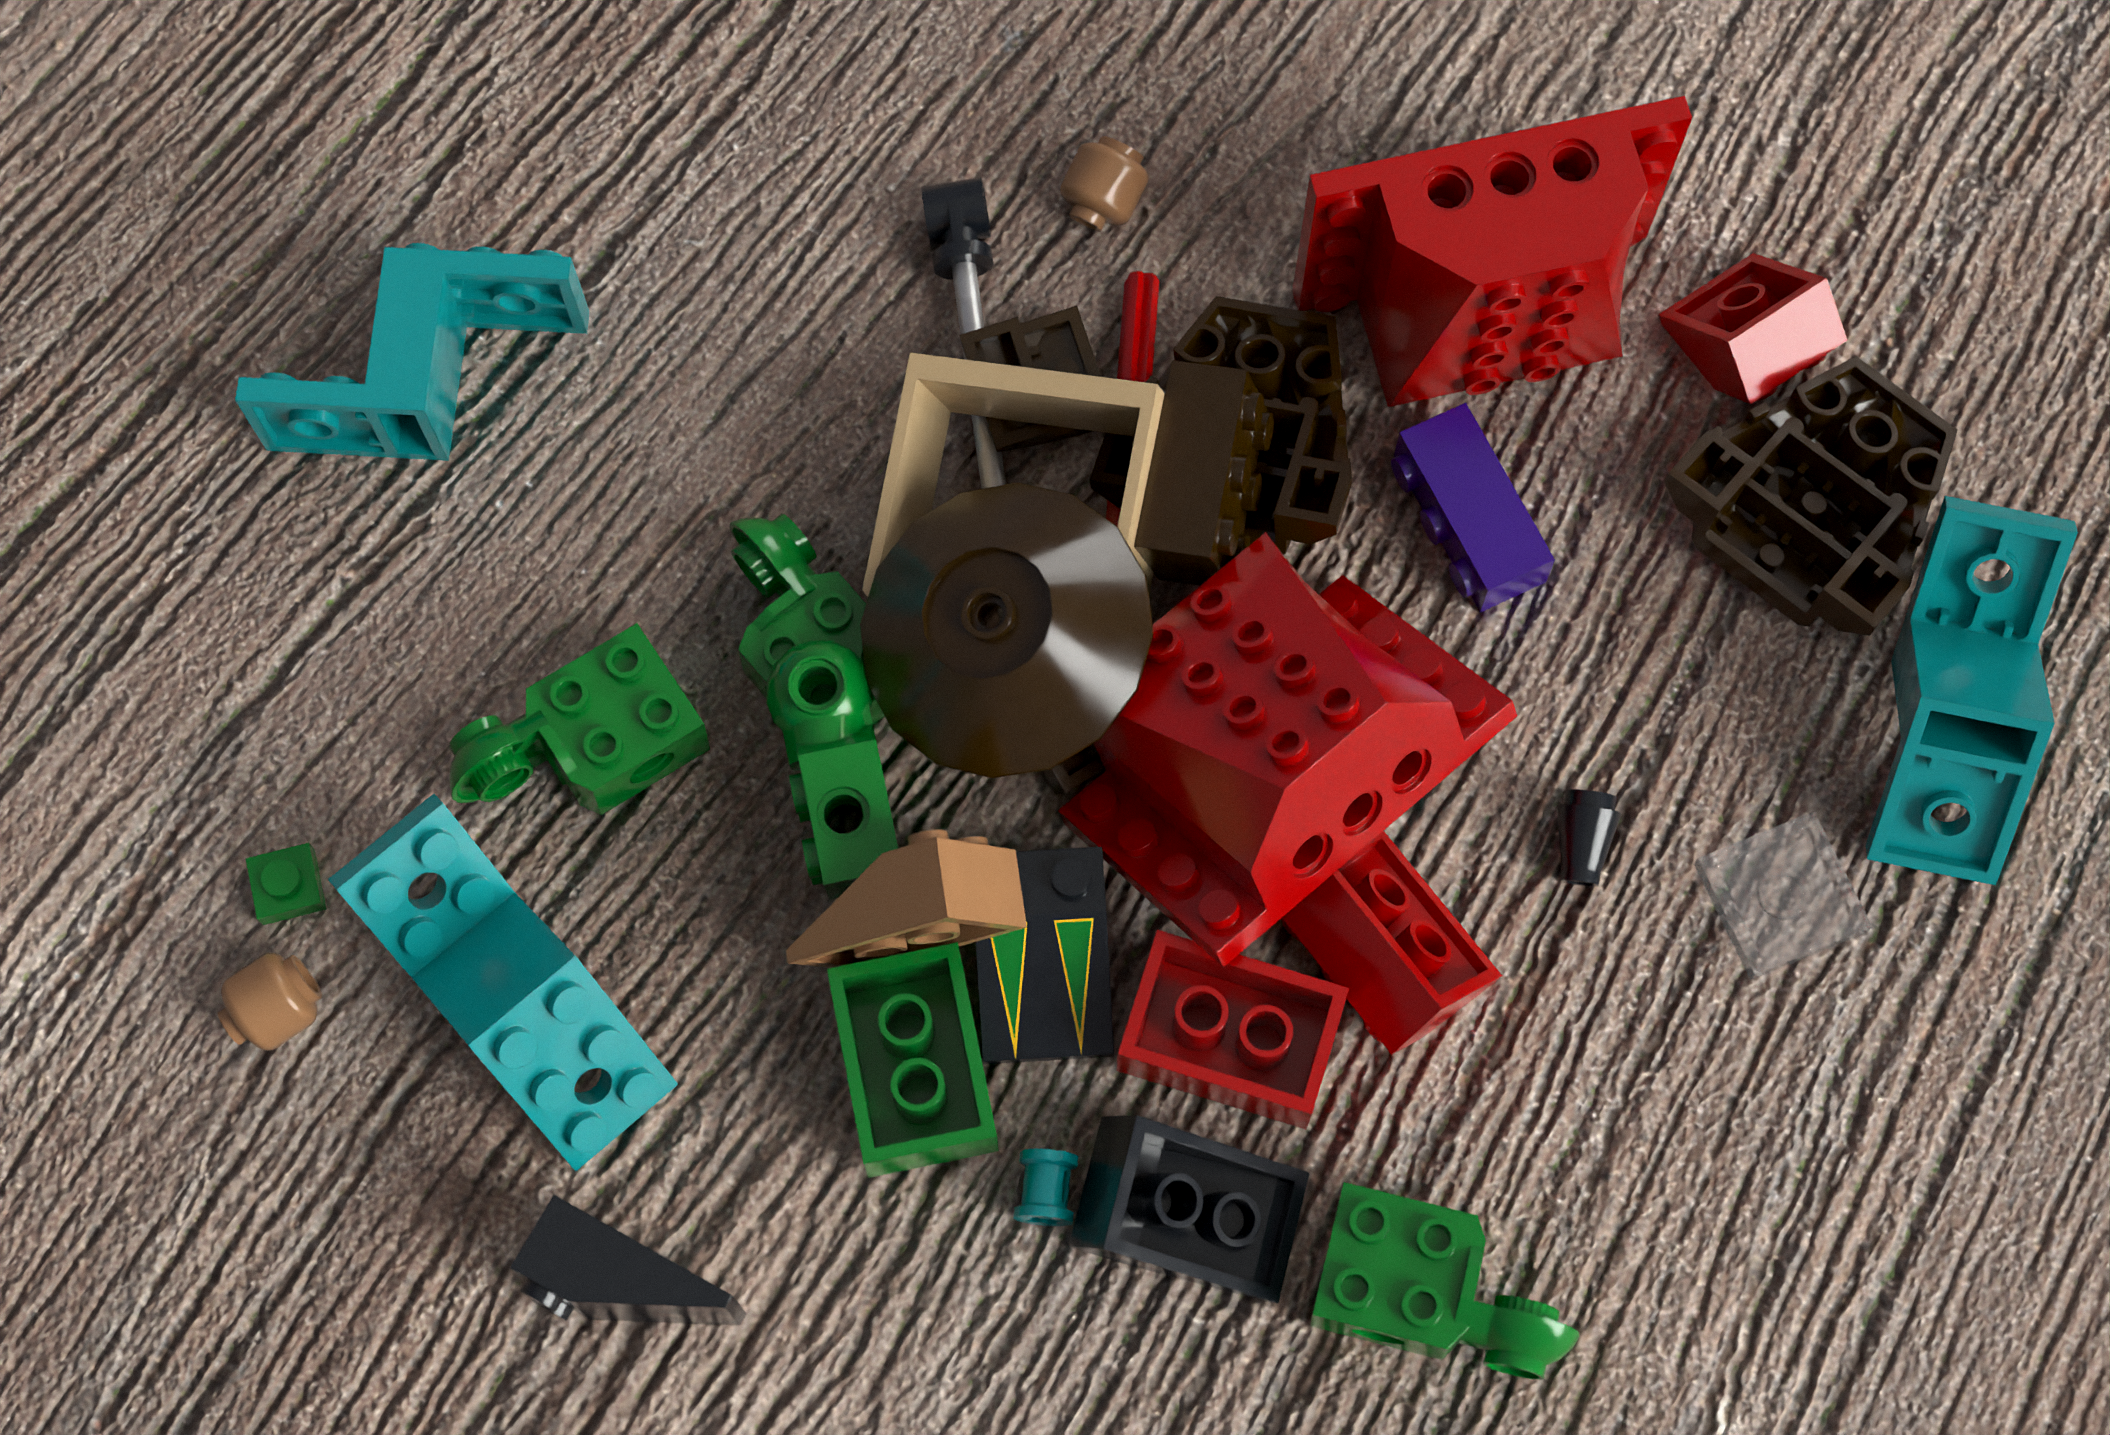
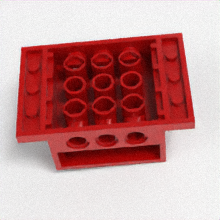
M1680 96L1311 174L1309 176L1292 289L1297 310L1316 309L1319 312H1331L1346 306L1350 301L1357 300L1388 407L1462 391L1469 395H1480L1496 389L1503 382L1525 378L1527 382H1540L1555 376L1560 370L1623 357L1620 312L1624 268L1630 247L1648 236L1690 126L1692 115L1686 97Z
M1265 532L1153 624L1154 634L1138 691L1104 736L1093 743L1106 771L1061 807L1058 812L1064 824L1089 847L1102 846L1103 860L1224 968L1517 717L1513 700L1344 575H1341L1320 594H1317L1304 582Z

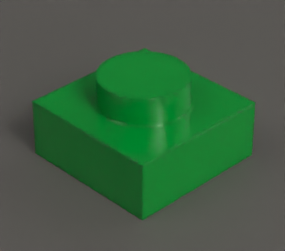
M310 843L245 858L256 917L262 925L327 909L316 852Z

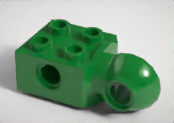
M780 514L773 521L752 517L731 522L729 528L738 544L731 553L737 565L762 595L769 598L776 592L780 596L766 607L753 623L747 626L738 649L745 675L766 698V683L774 664L790 648L807 641H833L850 648L864 662L860 623L866 603L838 571L816 574L809 567L808 564L814 561L817 555L811 543L798 526L785 514ZM826 676L812 677L804 683L801 697L813 705H822L829 702L835 696L837 684ZM874 695L873 704L870 709L873 725L884 717Z
M638 623L526 688V713L504 725L498 716L489 715L479 718L462 728L449 743V748L454 755L449 776L450 793L452 799L458 803H472L478 800L484 802L496 801L520 788L531 777L534 768L547 761L561 784L567 785L580 806L603 815L709 751L710 745L704 722Z
M807 641L790 648L774 664L766 683V704L774 723L782 730L790 769L801 771V773L789 775L796 814L799 816L800 823L811 821L814 837L802 840L809 879H811L813 886L823 884L829 899L838 898L882 853L898 849L870 712L873 704V694L867 684L864 662L850 648L833 641ZM815 676H826L837 684L835 696L829 702L822 705H813L801 697L804 683ZM854 811L863 817L861 825L855 831L848 834H839L829 828L832 819L838 813Z
M1343 1182L1310 1327L1443 1360L1460 1343L1485 1350L1484 1366L1504 1374L1532 1380L1544 1379L1546 1366L1564 1357L1574 1347L1580 1337L1579 1331L1558 1322L1560 1311L1550 1305L1511 1295H1496L1494 1305L1474 1301L1486 1244L1478 1215Z

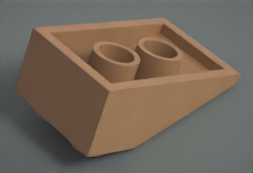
M929 830L912 834L907 837L908 846L882 853L786 950L787 963L832 968L958 942V946H963L1027 928L1016 850L989 846L986 837L977 836L952 840L949 839L948 832L945 830Z

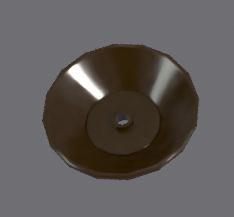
M1022 483L961 492L912 522L876 569L860 623L867 684L891 729L936 765L988 778L1050 770L1100 740L1138 691L1154 634L1147 576L1119 528L1072 494ZM993 609H1002L1003 618L1000 624L994 628H985L984 619L987 613Z

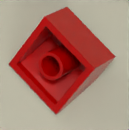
M1752 253L1658 314L1661 325L1711 386L1719 392L1748 404L1770 397L1777 391L1779 385L1800 371L1820 364L1826 358V354L1847 341L1827 278Z

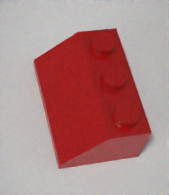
M1384 831L1282 917L1285 929L1295 939L1301 941L1322 967L1326 980L1349 988L1346 999L1362 1017L1364 1026L1369 1034L1382 1043L1391 1055L1426 1036L1502 977L1498 969Z

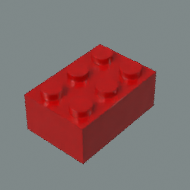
M1157 929L1118 1051L1116 1071L1306 1130L1313 1114L1349 988L1240 954L1223 968L1193 940Z

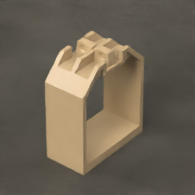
M910 353L862 590L868 597L878 566L911 523L932 511L951 412L1135 436L1118 528L1147 576L1150 595L1154 573L1135 549L1134 544L1165 393L1158 384Z

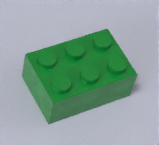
M958 942L828 968V979L861 1154L868 1178L998 1152L997 1133Z

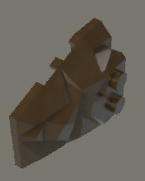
M1216 296L1173 348V361L1248 370L1258 392L1263 394L1267 412L1273 414L1274 426L1271 444L1267 451H1259L1255 473H1260L1262 477L1260 501L1256 511L1247 512L1243 534L1249 535L1250 544H1252L1266 532L1283 555L1286 554L1291 541L1311 545L1337 535L1352 485V472L1347 450V424L1345 410H1343L1342 376L1335 316ZM1171 364L1159 379L1151 375L1145 383L1158 384L1165 393ZM1105 433L1090 476V486L1092 490L1113 505L1121 508L1135 436Z
M1855 356L1796 386L1790 397L1770 407L1765 402L1751 409L1745 420L1725 430L1718 426L1704 433L1668 472L1664 479V484L1677 510L1693 521L1691 539L1696 549L1797 625L1810 627L1821 617L1837 631L1870 636L1911 585L1915 572L1911 569L1917 548L1925 539L1929 526L1926 518L1931 502L1940 490L1958 429Z

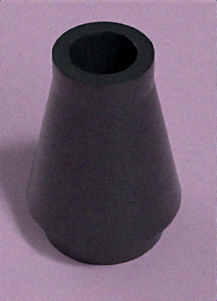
M1565 790L1563 804L1556 806L1562 866L1561 882L1580 886H1599L1601 871L1621 816L1620 812L1615 811L1616 796L1591 790Z

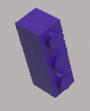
M1466 403L1461 404L1399 432L1394 456L1391 459L1392 471L1401 489L1406 493L1412 491L1422 508L1420 520L1430 541L1434 545L1441 543L1452 562L1449 564V571L1458 592L1464 598L1471 596L1481 613L1546 583L1555 559Z

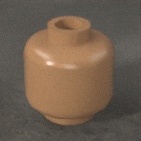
M1101 136L1098 143L1086 142L1082 144L1060 187L1061 196L1068 204L1073 206L1069 216L1083 226L1099 232L1102 231L1105 223L1110 225L1126 224L1130 220L1148 183V173L1141 165L1143 156L1130 146L1106 136Z
M267 952L224 981L221 988V996L225 1008L217 1014L223 1028L237 1044L241 1045L249 1040L256 1047L271 1051L315 1022L318 1013L316 1001L322 998V993L310 971L295 955H290L285 959L279 954Z

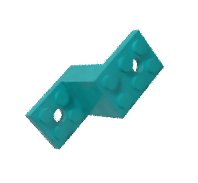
M412 243L405 248L385 247L365 384H360L356 380L343 376H329L321 382L297 380L287 374L270 372L262 374L260 378L239 377L235 401L266 451L449 461L467 327L587 334L590 311L572 258L563 257L554 251L534 250L528 255L508 254L483 246L471 247L467 251L439 250L432 245L424 243Z
M1944 496L1891 659L1901 740L1865 845L1868 860L1991 885L1997 884L2055 724L2038 644L2078 534L2075 521ZM1991 559L2002 560L2010 566L2008 573L1996 581H1983L1973 574L1977 566ZM1945 803H1956L1967 810L1962 817L1951 822L1939 821L1931 816L1932 811L1936 807Z
M432 794L328 879L575 1171L579 1170L678 1085L676 1080L574 953L514 892L445 804L435 794ZM429 872L437 874L436 885L427 896L420 899L408 898L409 886L416 877ZM594 1068H601L599 1081L592 1089L581 1093L574 1092L575 1084L584 1072Z

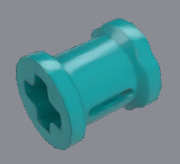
M1043 1148L1023 1149L1019 1157V1163L1025 1166L1022 1203L1014 1207V1220L1042 1226L1073 1225L1074 1213L1067 1208L1071 1170L1078 1167L1079 1156L1060 1150Z

